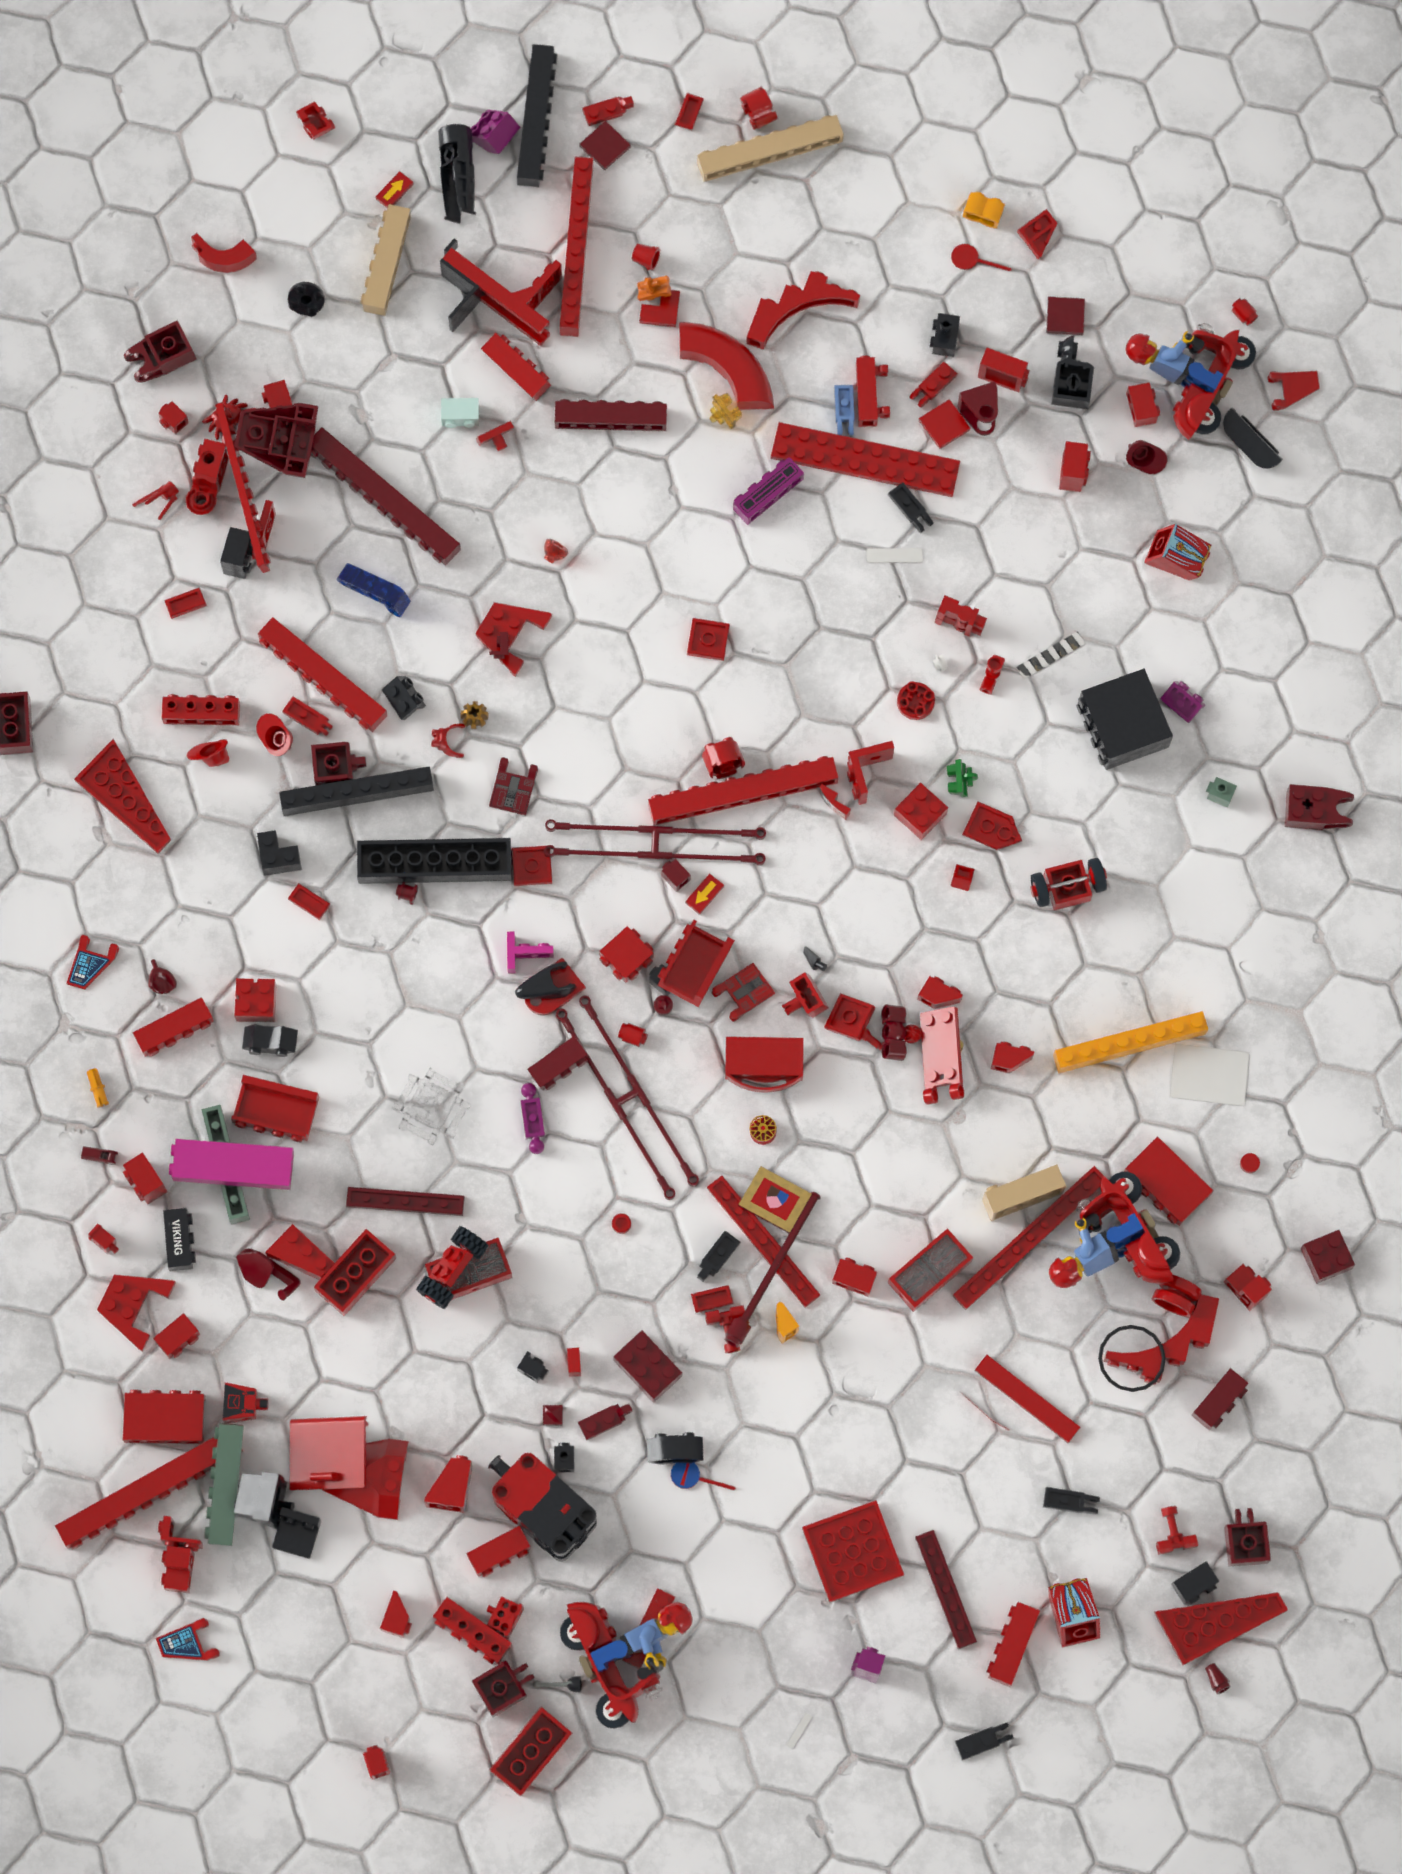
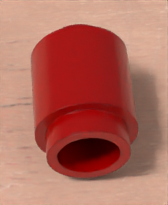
M1239 298L1232 304L1233 309L1231 311L1243 324L1245 323L1249 326L1258 318L1257 311L1245 298L1243 300Z
M623 1023L618 1038H621L626 1043L640 1047L641 1044H645L648 1034L645 1033L646 1029L630 1023Z

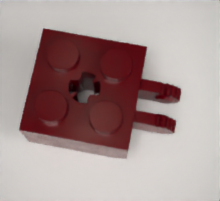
M1247 1508L1246 1511L1248 1523H1242L1240 1509H1235L1236 1524H1227L1224 1527L1228 1567L1268 1564L1271 1561L1266 1521L1254 1522L1252 1508ZM1245 1540H1249L1248 1543L1251 1542L1252 1545L1249 1548L1244 1546Z
M506 1660L472 1680L492 1718L527 1697L522 1686L535 1678L534 1675L529 1674L520 1681L515 1676L528 1668L527 1663L512 1671ZM498 1684L500 1686H505V1689H503V1693L501 1694L499 1692H494V1690H496L495 1686Z

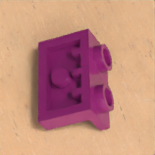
M1174 681L1160 700L1186 722L1190 723L1197 713L1205 707L1204 699L1197 693L1192 694L1188 690L1190 687L1183 681Z

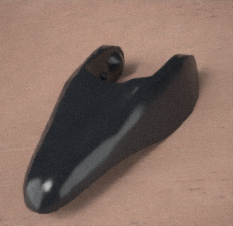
M565 961L552 964L528 978L515 990L517 998L556 999L571 994L576 989L575 984L570 983L567 986L558 988L554 985L551 978L552 971L565 969L568 963Z

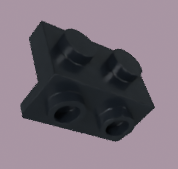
M406 676L395 677L381 689L401 720H406L417 709H423L426 706L422 695L415 690L412 680Z

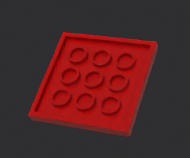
M877 1500L802 1527L829 1603L904 1576Z

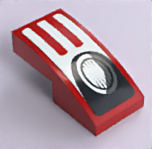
M821 784L819 793L825 803L837 815L847 820L851 809L836 801L838 799L837 792Z

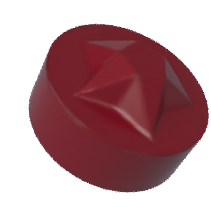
M661 995L655 999L654 1010L656 1013L667 1015L672 1011L673 1001L670 997Z

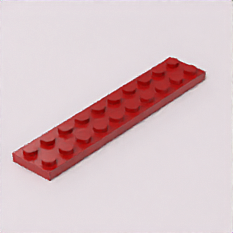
M781 422L778 423L771 453V459L781 461L790 457L798 465L896 486L903 482L907 488L953 497L960 466V460Z

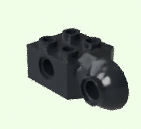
M1070 336L1064 341H1059L1057 357L1061 358V361L1057 362L1051 405L1088 409L1094 366L1088 362L1076 360L1078 343L1074 342V336Z

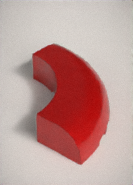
M679 322L680 359L694 360L703 364L707 363L727 379L736 399L737 410L774 409L773 394L766 373L759 361L745 345L726 332L714 327L692 322Z

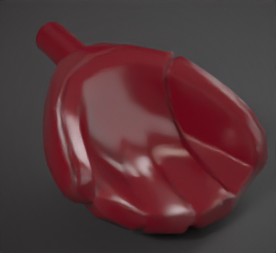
M152 959L153 969L149 975V988L158 994L170 993L177 986L175 977L167 969L158 967L155 959Z

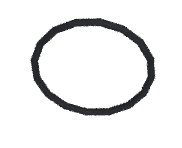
M1127 1325L1118 1327L1107 1334L1100 1345L1098 1360L1101 1372L1109 1383L1120 1390L1135 1392L1146 1390L1158 1381L1164 1372L1166 1356L1162 1343L1154 1333L1145 1327ZM1127 1329L1144 1331L1153 1337L1160 1347L1162 1356L1160 1371L1154 1380L1145 1386L1135 1388L1121 1386L1113 1381L1104 1369L1102 1360L1104 1346L1110 1337L1119 1331Z

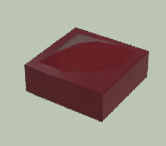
M543 1405V1426H563V1405Z

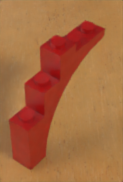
M810 271L804 290H801L796 285H785L779 304L772 299L761 298L746 337V344L764 350L770 336L789 317L802 310L821 305H845L858 308L860 294L851 289H842L836 284H827L828 276H825L822 272Z
M1201 1294L1188 1322L1176 1335L1162 1343L1166 1361H1168L1169 1365L1177 1367L1180 1364L1184 1365L1190 1343L1196 1348L1203 1349L1204 1346L1208 1347L1219 1298ZM1156 1346L1140 1352L1120 1353L1107 1351L1103 1362H1107L1108 1366L1119 1368V1366L1127 1367V1370L1131 1372H1138L1140 1370L1142 1371L1140 1379H1144L1145 1383H1149L1154 1380L1160 1371L1162 1356L1160 1347ZM1162 1375L1158 1379L1157 1383H1160Z

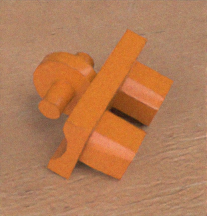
M667 275L654 279L646 277L644 281L637 282V299L639 301H651L656 297L671 296V286L669 285V277Z

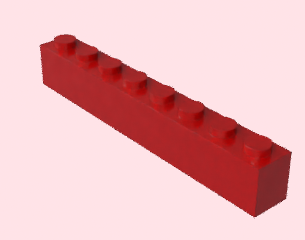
M274 617L258 632L259 643L263 647L272 649L274 651L273 654L279 660L284 659L291 670L300 672L302 674L301 677L310 684L312 682L319 693L328 695L330 701L338 707L340 705L345 709L344 712L347 716L356 718L359 721L358 724L363 729H369L373 732L387 717V710Z

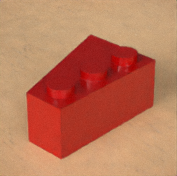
M293 1224L265 1252L267 1257L318 1280L334 1265V1262Z

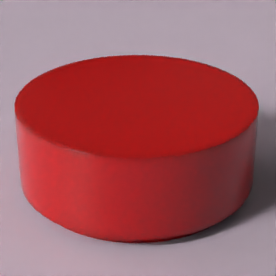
M1253 1153L1245 1154L1240 1160V1167L1245 1173H1254L1260 1166L1258 1156Z
M622 1213L614 1216L612 1219L613 1230L619 1234L627 1233L631 1228L629 1216Z

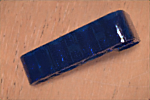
M346 563L336 578L343 586L384 604L387 610L397 617L401 618L411 603L405 591L399 586L352 564Z

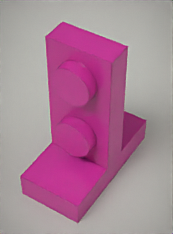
M515 931L507 932L508 974L516 973L515 959L554 958L553 946H550L548 943H540L538 946L522 943L519 946H515Z

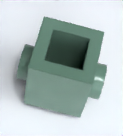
M1216 777L1215 781H1210L1206 792L1209 793L1207 799L1228 808L1237 785Z

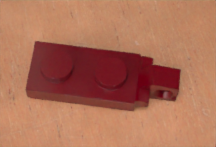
M629 1403L622 1407H619L618 1404L612 1405L579 1421L578 1425L587 1441L622 1424L626 1420L624 1416L633 1411Z

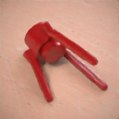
M169 481L159 489L133 503L132 506L135 507L144 501L148 505L160 496L166 501L169 499V502L158 517V520H161L173 502L178 499L176 495L179 493V490Z

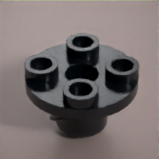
M300 282L289 290L288 306L300 315L313 317L324 306V292L314 283Z

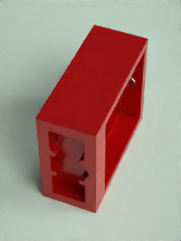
M986 347L980 362L977 378L988 382L995 381L996 385L1019 393L1021 387L1025 388L1030 370L1027 369L1028 362Z

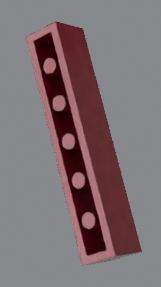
M561 399L560 401H555V429L667 431V404L660 401L645 403L643 401L626 403L622 400L616 402L579 400L577 402Z

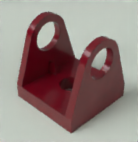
M995 381L962 391L959 394L957 407L960 414L974 431L982 436L990 435L996 425L998 392ZM977 422L991 423V428L987 431H982L978 428Z

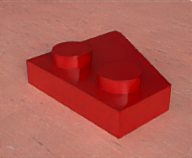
M1046 209L1018 229L1017 233L1037 259H1040L1058 223Z

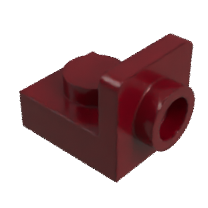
M500 632V636H497V647H500V651H489V655H493V659H505V655H509L508 632Z

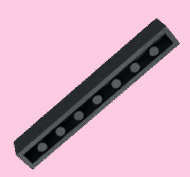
M532 44L517 171V185L539 187L540 181L544 179V170H541V166L546 161V153H543V149L548 144V136H545V132L549 131L550 120L547 119V115L551 114L552 103H549V98L553 97L554 86H551V81H555L556 70H553V64H557L558 53L554 52V46Z
M430 766L280 791L279 795L283 816L430 792L434 791Z

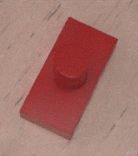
M509 421L477 436L476 440L479 446L492 440L497 451H501L508 447L502 435L513 430L514 426Z

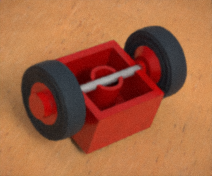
M1099 858L1088 860V874L1085 872L1082 860L1047 868L1044 874L1041 872L1032 874L1030 890L1032 897L1035 898L1039 907L1048 906L1051 900L1053 910L1055 911L1090 902L1092 891L1089 882L1092 883L1096 893L1107 890V873Z

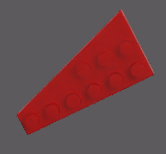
M112 739L74 780L159 854L171 839L115 740Z
M1279 1592L1160 1610L1155 1611L1154 1614L1183 1666L1288 1611Z

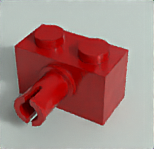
M804 972L789 982L796 997L782 1005L788 1016L801 1007L812 1018L829 1009L809 974Z

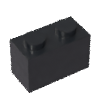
M1206 1561L1175 1580L1171 1585L1183 1604L1189 1602L1191 1605L1201 1599L1199 1595L1203 1592L1209 1594L1217 1589L1216 1584L1220 1581Z

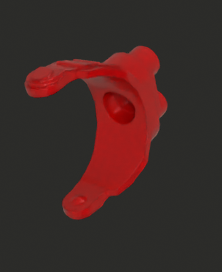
M463 723L453 724L447 728H439V730H432L434 740L431 742V747H436L451 757H464V754L451 750L446 740L447 732L453 728H465Z

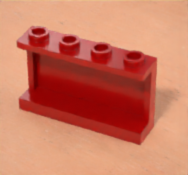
M693 920L691 925L687 924L682 932L685 935L684 938L678 939L674 947L677 949L675 954L670 953L666 961L668 964L667 968L663 967L658 975V978H660L658 986L699 1007L735 940L728 937L724 942L696 927L697 921Z
M243 1075L234 1115L231 1117L232 1123H235L234 1126L245 1129L246 1126L251 1127L253 1131L258 1133L271 1132L273 1136L279 1138L288 1136L295 1142L308 1141L319 1101V1094Z
M1158 1136L1124 1170V1172L1133 1173L1138 1177L1142 1186L1141 1194L1146 1198L1149 1197L1153 1201L1154 1207L1159 1211L1163 1210L1167 1214V1219L1172 1224H1177L1178 1226L1214 1191Z
M130 1390V1393H125L124 1443H204V1401L206 1396L197 1390H191L189 1394L181 1393L179 1390H170L169 1393H162L161 1390H150V1393H142V1390Z

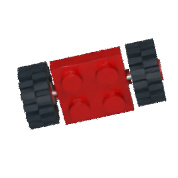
M459 1226L451 1238L452 1242L458 1247L451 1245L447 1248L440 1262L433 1267L431 1275L429 1277L425 1276L416 1288L418 1293L442 1309H446L454 1297L444 1286L451 1288L471 1258L480 1259L488 1248V1244L482 1238L462 1226Z

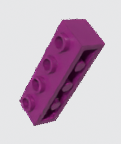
M868 1646L867 1649L862 1648L861 1653H856L851 1670L854 1671L853 1676L876 1684L886 1656L879 1654L878 1649Z

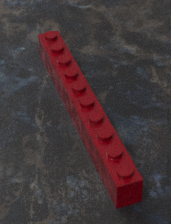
M323 427L315 433L311 456L314 458L318 457L326 469L330 470L331 468L339 480H345L349 484L352 491L363 495V499L369 505L373 504L376 506V510L382 516L386 515L391 519L390 522L396 528H402L404 534L409 539H415L423 551L426 552L428 550L436 562H442L446 566L458 554L461 547L457 540Z

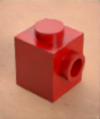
M173 401L163 405L158 413L160 424L165 429L169 428L175 435L189 423L187 415Z

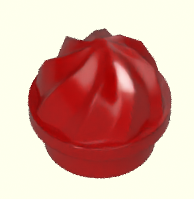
M913 1024L907 1025L905 1027L906 1036L904 1040L910 1044L917 1043L922 1035L920 1028Z

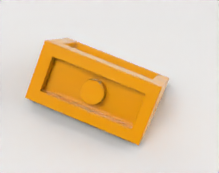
M778 1302L775 1312L777 1337L783 1344L798 1334L799 1325L784 1303Z

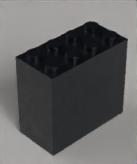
M1145 668L1081 691L1078 704H1076L1077 710L1080 715L1083 714L1085 719L1083 721L1084 727L1087 732L1090 731L1092 746L1094 749L1097 748L1099 763L1101 766L1104 765L1106 770L1169 748L1173 734Z

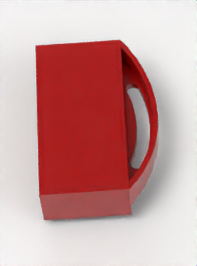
M726 1037L725 1080L740 1088L762 1093L781 1091L803 1080L804 1038ZM742 1080L756 1083L786 1081V1084L775 1087H755L742 1083Z

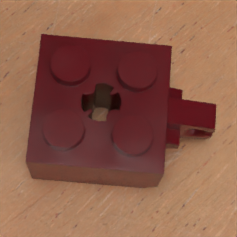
M349 742L311 745L315 786L353 779V772H357V768L367 766L365 756L356 757L355 754H351Z

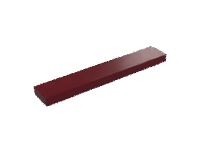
M348 1187L346 1207L463 1216L465 1196Z
M931 1530L915 1536L957 1648L961 1649L977 1643L935 1531Z

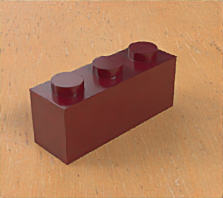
M573 1036L527 1070L542 1090H549L556 1085V1081L561 1077L565 1079L571 1075V1070L578 1066L580 1068L585 1065L590 1056L579 1040Z
M1230 1368L1191 1416L1209 1431L1212 1427L1217 1428L1223 1421L1221 1416L1225 1412L1229 1414L1235 1407L1233 1403L1237 1397L1241 1399L1248 1390L1245 1387L1249 1383Z

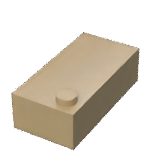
M1054 1165L999 1187L997 1185L990 1186L986 1189L987 1191L984 1193L982 1201L990 1221L1063 1194L1066 1184L1058 1165Z

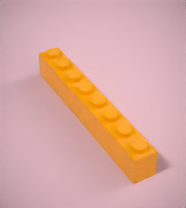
M1201 1011L1057 1049L1054 1051L1053 1058L1059 1074L1206 1035L1208 1026L1204 1013Z

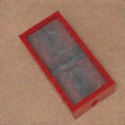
M947 1228L888 1279V1284L914 1312L967 1267L974 1257Z
M499 1237L486 1242L488 1248L481 1258L472 1257L451 1288L444 1286L454 1295L452 1300L513 1278ZM442 1258L425 1264L428 1276L431 1275L433 1267Z

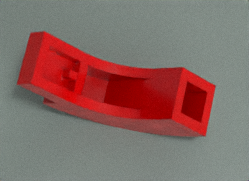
M198 233L191 237L192 247L198 253L200 263L211 270L224 273L236 272L246 268L257 259L256 251L244 239L231 249L216 250L208 245Z

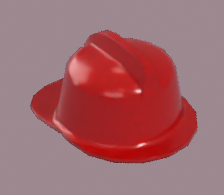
M265 714L261 716L256 725V731L260 740L271 755H284L291 749L293 743L291 731L286 728L277 715Z
M227 739L199 744L187 752V758L190 760H202L209 767L228 763L230 760L226 749L228 741Z

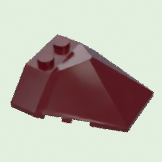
M294 403V405L288 406L279 405L273 408L264 407L242 410L240 412L234 448L286 475L306 478L315 435L318 406Z

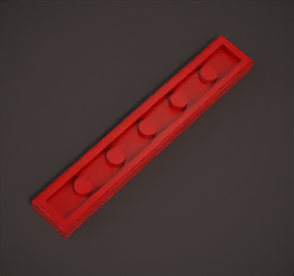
M986 1355L974 1370L1065 1442L1069 1443L1081 1428L990 1356Z

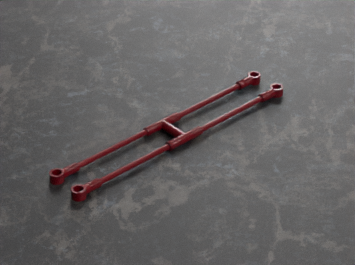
M549 819L545 823V828L548 832L588 829L652 833L651 851L569 850V848H555L553 845H547L544 849V854L550 858L555 855L569 856L571 854L638 857L640 859H704L755 863L758 866L763 865L766 859L763 853L723 856L659 852V834L741 835V837H755L758 840H763L766 837V830L763 827H758L756 830L742 829L740 831L673 828L671 826L581 825L566 822L560 823L553 819ZM553 823L554 827L549 828L547 825ZM762 831L764 835L758 836L757 832ZM552 849L554 852L552 854H548L546 850ZM762 857L763 861L758 862L756 858Z
M584 995L579 999L580 1006L585 1008L591 1020H594L626 1073L633 1090L616 1098L590 1057L587 1059L588 1064L603 1087L604 1093L621 1121L623 1120L655 1173L657 1181L664 1191V1197L667 1200H673L675 1198V1190L669 1186L664 1176H661L629 1123L627 1115L621 1107L622 1104L638 1096L680 1162V1167L687 1177L689 1186H697L699 1177L692 1172L687 1162L683 1160L652 1109L651 1102L635 1076L629 1071L597 1018L598 1015L591 1005L589 996ZM587 999L589 1002L588 1004L584 1005L582 1004V1000ZM565 1009L557 1010V1020L562 1022L572 1037L575 1036L579 1040L574 1032V1027L567 1017V1011ZM563 1012L565 1017L560 1018L558 1014ZM694 1177L697 1179V1181L695 1183H691L690 1178ZM672 1191L673 1196L668 1197L666 1193Z

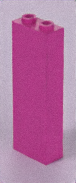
M176 1139L175 1144L171 1146V1156H174L173 1164L170 1163L169 1175H172L173 1181L291 1190L294 1149L291 1147Z

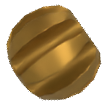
M473 701L472 705L468 703L464 705V710L461 711L460 716L461 719H464L462 723L466 727L471 725V729H477L476 726H481L482 728L486 724L484 720H488L489 713L485 712L487 708L483 704L478 705V701Z

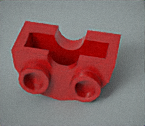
M315 101L296 111L298 118H300L304 125V130L313 140L335 129L332 120L325 118L327 115L323 107H318Z

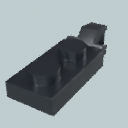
M725 1230L702 1259V1263L699 1265L702 1270L697 1275V1278L704 1282L709 1274L714 1277L741 1242Z

